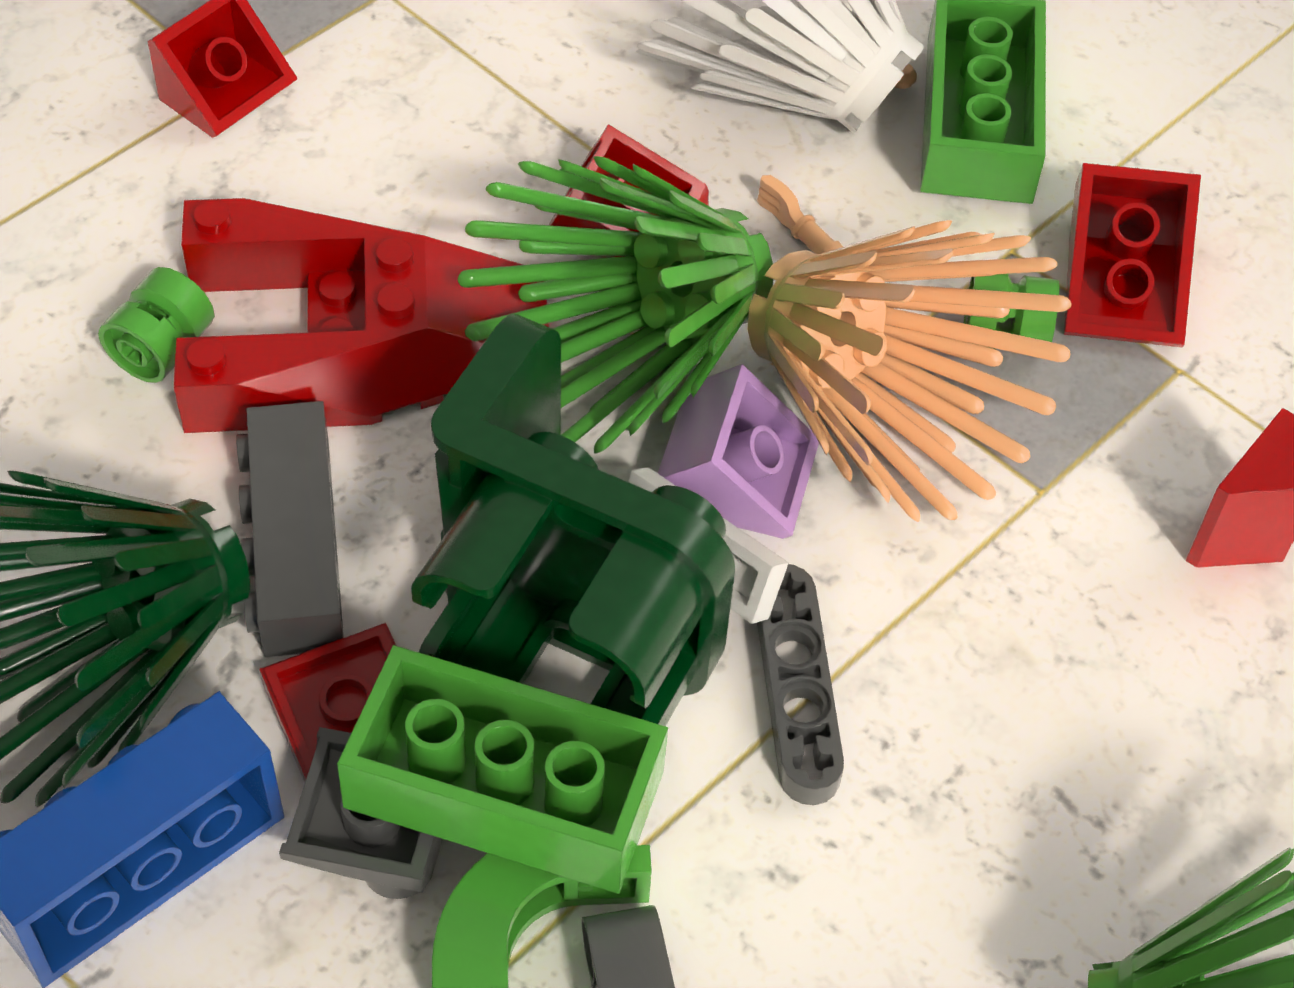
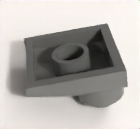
M319 727L316 751L287 841L281 845L279 851L280 859L366 881L367 885L375 893L390 899H403L413 896L418 892L423 893L432 877L442 839L343 808L337 763L351 733Z

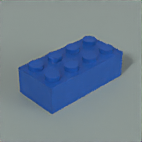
M220 691L200 704L196 703L186 706L171 719L168 726L139 745L134 744L123 748L111 758L105 768L77 787L71 786L57 792L48 800L41 811L14 829L0 832V932L42 988L47 987L285 818L270 749Z

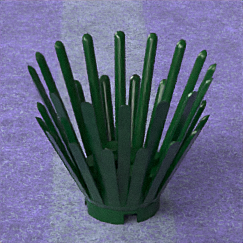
M7 471L9 476L19 483L50 490L0 483V530L96 533L106 535L0 543V572L87 563L0 582V622L62 605L1 628L0 650L67 626L0 658V680L3 679L0 681V704L109 643L115 642L20 709L17 714V719L20 723L0 737V760L147 650L149 651L51 745L4 787L0 795L1 803L6 804L15 800L77 743L79 749L37 793L35 806L43 805L62 785L65 788L86 764L88 768L97 766L139 718L120 744L118 752L127 746L134 745L217 630L237 622L243 613L231 612L233 604L249 598L251 585L248 562L239 538L230 525L213 530L210 524L201 517V515L216 510L207 502L190 498L169 505L25 472Z

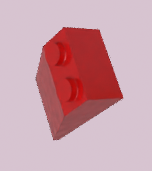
M1090 163L1082 164L1075 184L1066 289V297L1070 300L1071 307L1065 311L1064 335L1184 347L1200 193V174Z

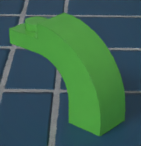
M637 845L619 894L487 853L462 877L443 908L433 943L432 988H509V962L518 939L534 921L551 911L580 905L649 903L652 874L650 845Z

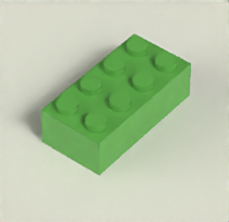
M935 0L927 45L920 192L1033 204L1046 156V0Z
M393 645L337 763L343 808L619 894L664 773L668 727Z

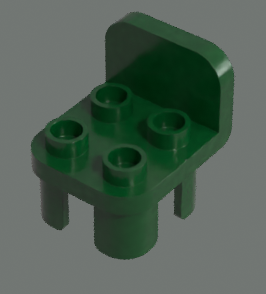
M510 314L495 327L438 406L431 419L432 439L438 448L435 453L443 530L440 533L441 542L412 583L411 594L414 603L432 609L443 593L446 592L448 604L422 642L419 653L524 684L547 645L551 644L610 671L590 704L666 726L682 697L695 694L704 688L725 650L735 576L734 558L730 548L723 539L726 534V524L719 511L699 494L686 488L672 485L658 487L653 492L647 491L599 470L593 458L581 446L562 436L560 334L558 331L518 314Z

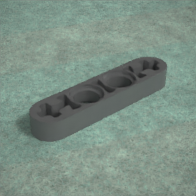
M788 564L779 590H788L790 598L795 599L792 618L782 620L784 613L780 595H777L769 619L757 622L780 783L784 792L791 799L805 805H818L826 803L834 797L839 789L844 769V756L816 586L813 578L804 569ZM796 641L804 644L810 650L812 657L805 663L789 664L777 655L775 649L783 642ZM806 698L813 701L819 707L821 715L811 722H797L786 714L784 705L791 699ZM814 743V764L817 770L822 771L821 779H809L807 771L801 769L805 750L804 745Z

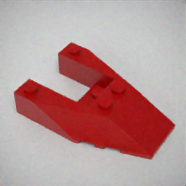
M246 198L184 200L181 245L187 275L203 292L308 288L307 333L176 338L174 391L184 433L248 430L247 408L323 401L327 427L376 424L383 421V413L419 402L421 409L441 404L443 395L448 394L487 340L472 341L465 335V329L468 325L547 305V300L524 302L519 298L518 294L522 286L539 282L472 288L460 286L458 276L464 270L523 264L428 236Z

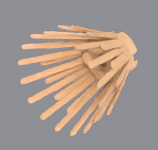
M939 221L917 228L913 226L819 255L807 250L788 253L772 264L764 275L776 280L770 289L768 297L765 298L757 294L753 295L749 306L747 327L752 349L759 357L771 361L772 363L770 364L775 366L826 455L829 453L841 474L851 482V467L820 417L871 485L878 489L888 503L891 495L905 513L917 522L920 521V511L875 457L869 446L844 416L943 517L949 520L957 519V510L953 504L920 472L919 467L866 414L869 409L979 497L986 500L993 499L996 496V491L992 484L951 453L956 449V444L951 437L875 381L1017 463H1024L1030 458V451L1024 445L965 412L967 411L971 414L981 413L984 410L982 399L918 367L1042 415L1054 413L1056 410L1055 401L1048 396L923 348L990 367H997L1003 361L1002 353L996 349L1055 362L1067 361L1070 358V350L1065 345L899 309L1004 318L1009 314V309L1064 312L1070 309L1071 302L1062 295L915 286L885 282L982 277L997 274L1047 272L1053 270L1058 263L1050 257L947 262L953 256L1020 248L1031 240L1029 236L1016 235L992 239L995 233L982 235L978 232H966L893 246L943 232L950 227L952 221Z

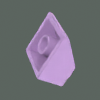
M741 364L707 377L694 398L690 393L679 409L658 474L674 485L691 490L705 498L719 511L724 519L737 528L783 539L793 535L819 442L812 430Z

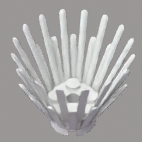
M681 0L773 53L744 40H728L678 17H672L667 21L662 19L654 20L650 23V28L660 34L738 66L659 39L639 43L637 45L639 50L636 53L700 72L699 77L705 81L697 83L691 87L692 89L813 116L836 119L855 133L861 123H865L904 75L903 69L911 60L915 61L925 46L907 32L895 0H846L852 11L841 0H762L769 7L750 8L748 11L729 0Z

